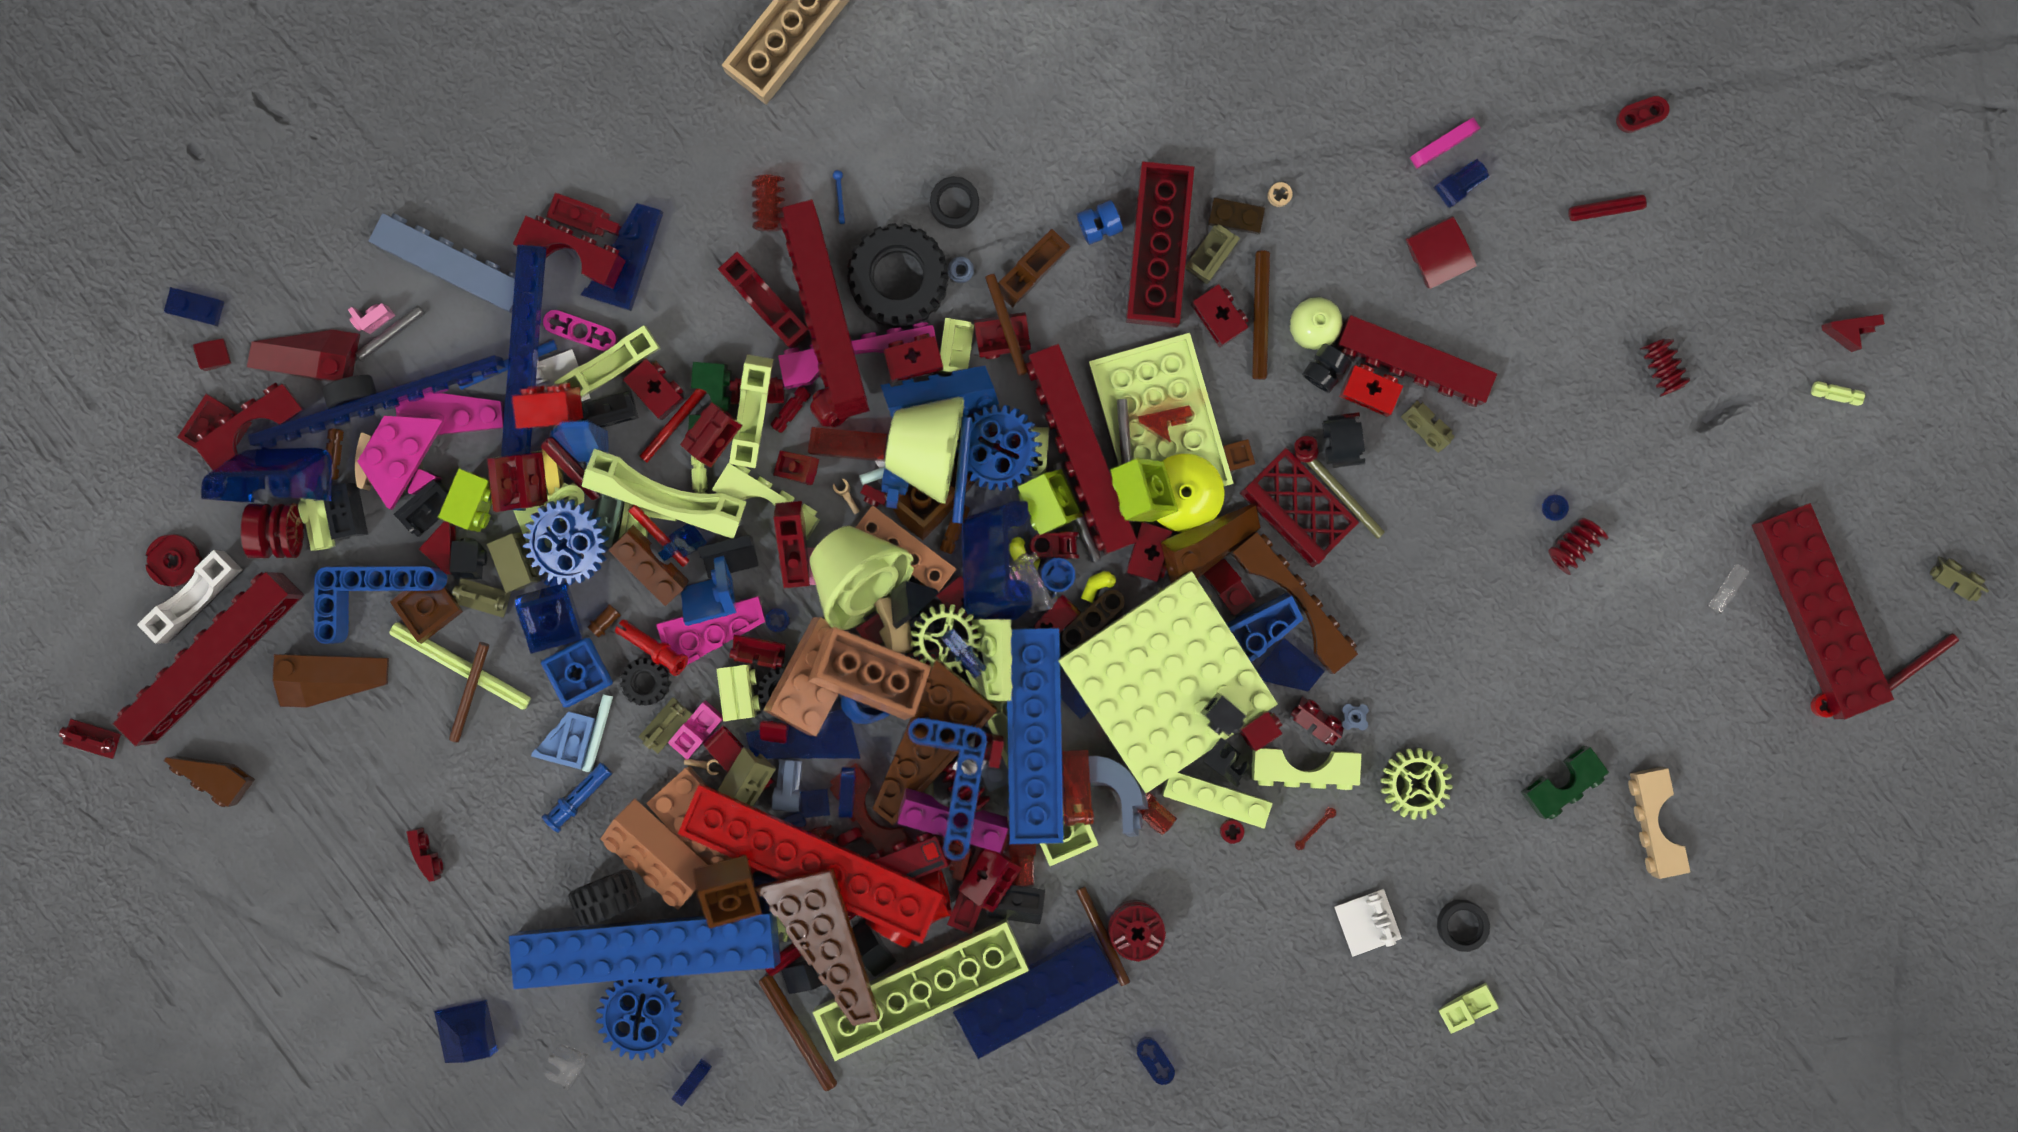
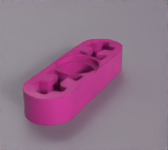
M1473 117L1412 155L1410 160L1418 169L1472 136L1481 128Z
M551 310L543 318V325L551 334L605 352L618 343V337L611 329L559 310ZM559 316L561 322L569 325L568 334H564L567 330L564 327L556 326L553 329L550 320L556 319ZM579 324L587 326L588 332L584 338H576L574 335V328ZM596 328L595 334L602 337L609 333L608 337L612 340L611 343H606L602 347L601 341L592 338L593 329Z

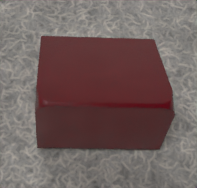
M223 338L193 344L201 370L210 371L232 364Z
M763 720L760 722V739L784 744L787 742L789 725L782 722Z

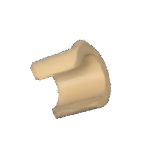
M842 479L846 484L845 489L838 491L835 484H833V489L839 496H843L855 515L860 510L849 493L851 488L849 483Z
M715 758L708 761L684 760V765L706 769L711 775L719 774L718 771H711L709 769L710 763H718Z

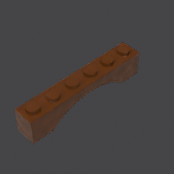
M1258 532L1254 533L1234 549L1231 555L1246 573L1258 575L1275 582L1296 599L1305 612L1311 627L1313 654L1330 674H1335L1358 655L1354 650L1357 645L1348 635L1344 637L1338 630L1340 624L1331 614L1326 616L1321 610L1323 607L1322 602L1314 594L1310 596L1304 588L1307 585L1298 574L1293 576L1287 569L1290 566L1288 561L1281 554L1276 555L1271 549L1273 544L1264 533L1262 535H1259Z

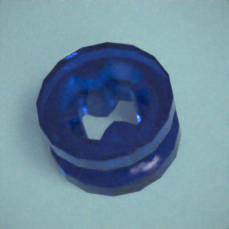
M773 609L767 613L765 623L770 630L781 632L789 626L790 617L783 609ZM776 613L778 616H784L785 621H782L784 623L782 627L771 624V620H774L771 618L773 614Z

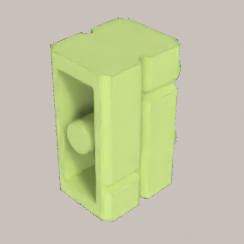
M750 664L717 669L723 721L756 717L757 711H761L759 695L754 696L753 685H757L756 669H751Z

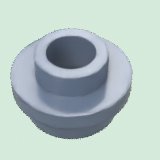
M956 257L948 265V275L956 283H965L973 276V264L965 257ZM957 267H965L966 272L963 275L957 274Z

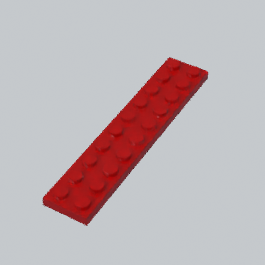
M701 783L697 786L678 831V834L728 857L737 858L746 855L749 866L779 880L833 868L846 910L921 944L927 935L944 895V892Z

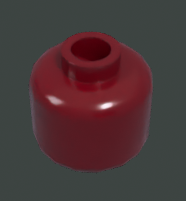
M824 389L818 390L813 395L810 410L822 426L836 428L846 421L848 417L839 419L836 411L831 412Z

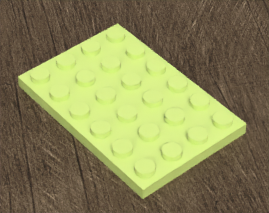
M1190 333L1089 361L1118 466H1121L1122 463L1117 400L1127 399L1132 460L1163 461L1176 454H1193L1206 459L1217 469L1224 487L1234 484ZM1184 487L1182 495L1189 497L1191 490L1188 487Z

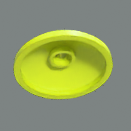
M1176 454L1164 459V465L1178 512L1156 521L1169 530L1183 533L1214 520L1224 502V484L1217 469L1206 459L1193 454ZM1184 487H1188L1191 490L1189 497L1182 495Z

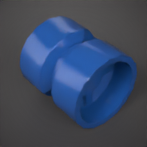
M1112 200L1097 205L1096 210L1089 208L1076 214L1088 245L1101 241L1105 234L1111 237L1123 232L1120 217ZM1098 218L1102 228L1097 229L1093 219Z
M1063 558L1049 560L1041 571L1043 585L1052 592H1063L1069 589L1075 580L1073 565Z

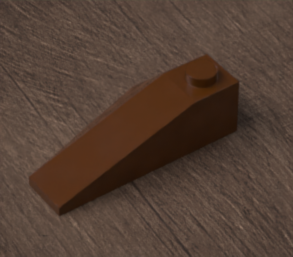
M981 448L978 452V458L980 461H983L987 456V452ZM957 451L946 503H939L909 484L906 495L899 494L897 509L892 508L903 525L922 541L954 508L959 454ZM973 472L967 474L966 492L975 483L970 480Z
M1254 503L1161 541L1170 583H1173L1189 571H1192L1198 579L1261 527L1256 505Z
M274 654L273 684L280 707L307 708L387 685L389 658Z

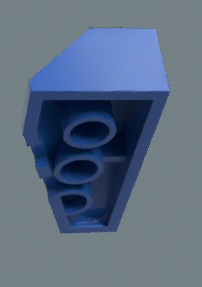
M589 421L560 423L557 425V428L550 431L551 437L578 462L586 463V467L594 449L609 454L608 431Z

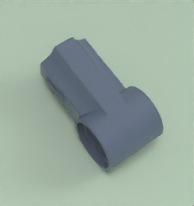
M779 759L777 786L774 787L772 810L799 813L802 794L800 781L803 761Z

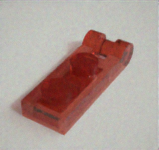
M1088 750L1062 751L1063 812L1066 826H1075L1076 823H1083L1084 825H1093L1094 823ZM1074 804H1081V812L1074 811Z

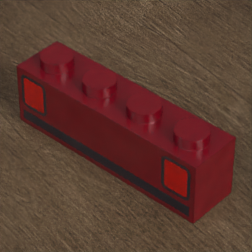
M929 832L918 835L916 837L917 841L910 844L905 840L893 845L892 851L883 854V851L879 850L867 856L868 859L913 879L948 867L951 863V859L943 851L944 842L942 837L936 834L932 835Z

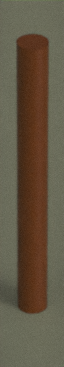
M995 274L987 275L985 279L1018 376L1027 374L1028 370Z
M479 642L449 737V740L452 742H459L490 646L485 642Z
M1083 886L1077 889V895L1120 985L1124 986L1130 983L1129 977L1111 943L1110 937L1086 887Z

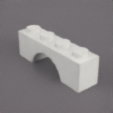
M213 550L194 568V575L177 594L164 603L157 605L137 624L155 644L171 641L243 570L225 551Z

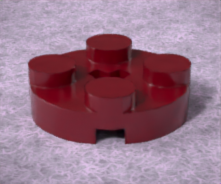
M175 534L158 537L149 545L146 551L147 564L145 566L148 575L156 583L164 586L179 587L190 581L195 572L194 568L203 559L197 546L189 538ZM170 554L178 556L177 566L172 565L169 567L170 559L168 556Z

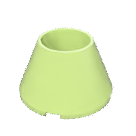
M962 397L896 410L891 424L885 468L939 503H946L951 484L963 417L964 398Z
M852 526L841 527L827 535L816 546L810 557L811 570L827 623L832 628L836 627L841 630L851 629L865 623L864 618L877 611L874 604L879 598L891 597V591L903 582H909L914 569L911 566V561L914 560L912 555L901 547Z

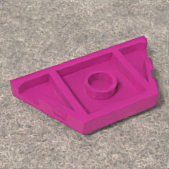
M384 416L357 462L387 508L393 510L444 425V421L440 419Z

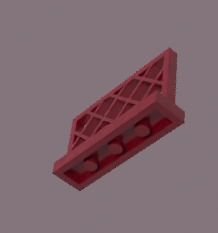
M1287 448L1240 492L1249 504L1254 503L1256 505L1257 512L1312 568L1320 564L1326 558V555L1359 523ZM1283 457L1292 464V474L1279 473V461ZM1274 467V473H1268ZM1263 477H1274V491H1265L1258 482ZM1279 478H1292V492L1279 491ZM1297 478H1306L1310 482V492H1297ZM1279 496H1292L1293 510H1283L1279 506ZM1297 496L1310 497L1311 511L1297 510ZM1315 497H1324L1328 501L1329 511H1315ZM1297 514L1311 515V529H1302L1298 525ZM1315 515H1329V529H1316ZM1334 515L1343 516L1350 524L1344 530H1334ZM1316 533H1329V545L1324 550L1316 543Z

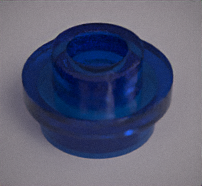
M1560 495L1548 496L1542 503L1543 515L1551 521L1562 520L1569 510L1567 500ZM1553 503L1559 507L1556 513L1552 512L1550 508Z

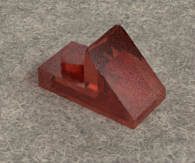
M1189 405L1138 416L1137 424L1165 443L1170 444L1167 423L1171 422L1172 427L1187 424L1186 419L1192 416L1191 408Z

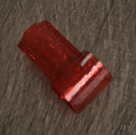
M1150 792L1145 793L1148 809L1138 810V813H1141L1142 819L1163 836L1172 827L1177 818L1156 801L1157 798Z
M1009 833V856L1012 861L1022 867L1012 885H1034L1036 844H1010Z

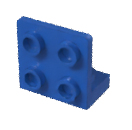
M724 556L714 558L715 569L711 570V580L685 586L681 591L685 626L737 613L733 578Z

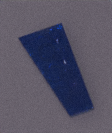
M636 203L620 229V235L614 245L611 244V247L620 251L618 255L626 260L614 288L611 289L591 281L589 286L584 288L581 296L632 311L664 212Z
M842 709L828 713L817 736L807 735L789 725L787 742L784 744L761 740L760 729L746 732L749 749L756 757L760 753L766 759H861L852 720Z

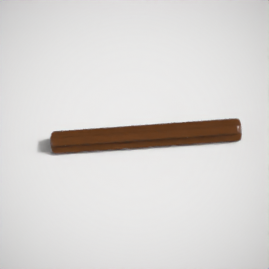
M1259 250L1255 254L1252 378L1255 380H1265L1267 378L1270 252L1266 250Z
M765 975L759 980L761 988L824 1091L833 1089L837 1085L836 1079L773 976Z

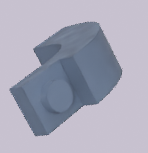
M1100 756L1079 757V783L1085 787L1108 786L1114 788L1119 794L1122 803L1123 833L1128 837L1139 836V829H1142L1143 820L1142 814L1138 813V810L1148 809V802L1145 792L1133 774L1121 764L1109 758Z

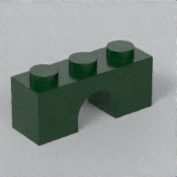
M693 362L691 388L706 391L711 398V402L729 412L730 397L726 396V386H730L732 371L728 370V365ZM689 415L688 431L693 428L701 415Z
M1582 746L1563 760L1570 772L1569 781L1565 786L1556 788L1548 778L1541 776L1521 791L1540 818L1545 820L1549 818L1551 820L1562 813L1563 810L1561 808L1569 802L1573 804L1579 801L1584 796L1582 792L1589 787L1595 788L1605 781L1604 776L1609 771L1591 747Z

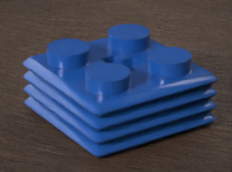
M584 638L541 661L544 671L561 704L565 708L613 684L590 638ZM574 666L582 668L581 679L572 677L571 673L575 671Z

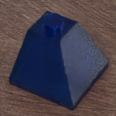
M487 999L434 1011L445 1063H465L491 1057L498 1051Z

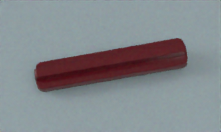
M1642 194L1572 206L1569 208L1568 214L1570 221L1573 222L1642 210L1647 207L1645 195Z
M553 437L545 439L541 444V448L591 500L599 498L601 493L582 487L585 470Z

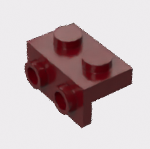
M1026 312L1009 314L1021 352L1024 354L1026 350H1031ZM998 316L974 320L979 357L996 359L1001 354L1010 353Z

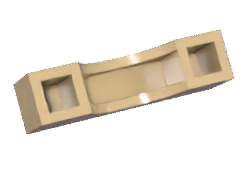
M1657 767L1630 773L1631 780L1628 781L1632 796L1635 795L1637 806H1634V814L1637 821L1641 823L1642 832L1639 833L1642 846L1646 847L1648 857L1645 858V865L1648 873H1651L1653 877L1658 879L1691 873L1685 846L1672 843L1666 839L1658 823L1661 806L1668 798L1674 795L1669 769Z

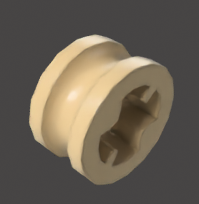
M1283 182L1274 184L1268 191V200L1276 207L1288 204L1292 198L1290 186ZM1282 188L1286 191L1284 195L1287 194L1286 200L1282 198L1277 201L1274 198L1276 195H1273V192Z

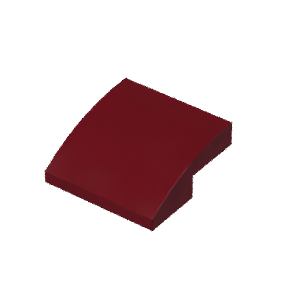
M1453 216L1405 239L1412 258L1418 264L1426 287L1429 289L1477 266L1467 241Z
M206 393L177 438L195 448L193 444L198 441L197 435L208 428L214 431L221 426L218 422L230 413L235 416L238 412ZM251 421L241 428L237 436V445L251 426Z
M543 452L487 459L493 512L542 506L548 501Z

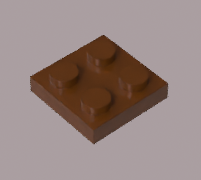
M432 573L428 576V582L431 585L434 580ZM446 586L439 591H403L390 601L415 640L420 644L424 643L463 612Z

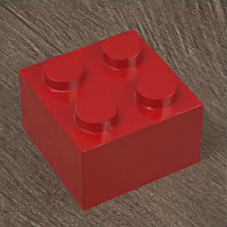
M570 383L554 384V386H548L547 390H545L544 385L529 386L528 388L520 389L521 394L512 396L516 428L559 425L560 423L575 422L583 419L580 387H571Z

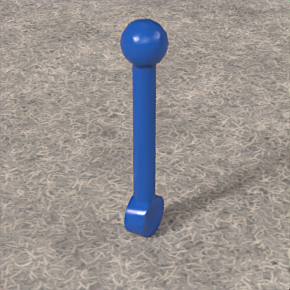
M836 170L833 172V178L836 180L839 223L845 224L841 187L843 173L840 170Z

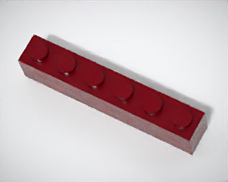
M1352 315L1346 319L1335 348L1340 349V352L1349 358L1354 359L1355 356L1365 359L1364 363L1371 367L1379 368L1383 366L1390 369L1389 373L1396 377L1403 378L1404 375L1414 379L1413 383L1425 388H1428L1429 385L1438 388L1437 392L1447 397L1458 396L1463 398L1462 402L1472 407H1477V404L1482 405L1487 402L1497 376L1495 372Z

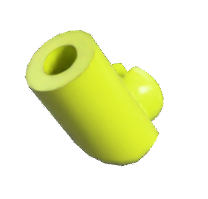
M1014 537L1008 546V551L1014 563L1037 571L1041 559L1028 555L1024 547L1025 541L1020 537Z
M1102 571L1090 576L1081 599L1093 603L1099 589L1114 587L1116 577L1109 571Z

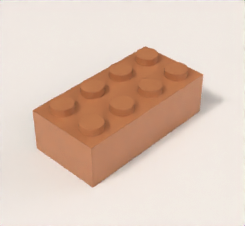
M822 617L812 618L763 710L810 736H817L838 696L836 692L808 682L824 634L832 628Z
M833 627L824 634L808 682L907 720L916 714L931 666Z
M691 766L681 771L646 803L666 827L707 865L733 859L678 834L697 786L700 783L708 786Z
M636 799L612 821L600 838L609 851L616 853L623 859L624 864L630 870H635L648 887L654 888L662 895L663 900L668 905L674 906L677 910L697 891L693 869L707 866L700 857Z

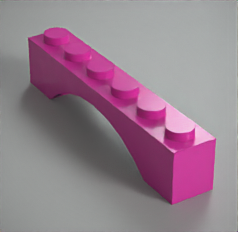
M927 322L912 325L913 329L902 331V328L898 327L886 330L887 334L877 336L875 332L863 334L860 340L852 341L855 355L873 352L884 353L883 349L889 348V343L903 340L904 344L913 342L915 336L929 333L930 337L935 336L934 326H928ZM812 345L809 346V350L799 351V348L784 350V355L778 356L783 383L786 389L812 385L820 376L818 364L820 363H818ZM914 351L909 352L910 356L905 359H910L912 363H916L917 357L921 356V354L916 355Z

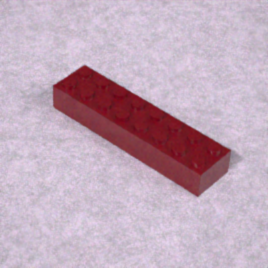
M813 199L782 207L784 217L779 219L787 241L786 246L793 264L792 269L795 280L799 287V296L805 310L806 323L811 333L812 346L818 363H820L818 364V369L826 388L824 392L831 412L836 411L839 419L869 412V405Z
M1059 343L1029 355V363H1026L1029 378L1031 381L1036 380L1038 387L1035 393L1040 405L1045 404L1048 412L1045 413L1046 421L1050 430L1054 428L1058 435L1055 437L1057 449L1060 454L1065 453L1068 461L1065 462L1064 466L1069 478H1075L1077 486H1075L1074 491L1079 503L1083 501L1085 503L1087 511H1084V516L1088 526H1094L1097 535L1093 539L1098 551L1103 550L1104 554L1107 555L1136 543L1137 540L1129 520H1125L1120 511V500L1117 491L1113 487L1111 474Z
M1811 503L1795 507L1753 524L1752 528L1822 693L1826 696V702L1833 713V718L1848 719L1893 701L1894 697Z
M261 572L251 580L252 586L246 592L241 591L231 601L233 604L226 611L222 610L212 620L214 623L208 629L201 630L194 637L193 640L195 642L189 648L182 649L174 657L176 661L170 667L167 666L155 676L157 680L151 686L147 685L136 695L138 699L132 705L128 704L118 712L117 716L119 718L113 725L134 746L156 744L305 596L283 573Z

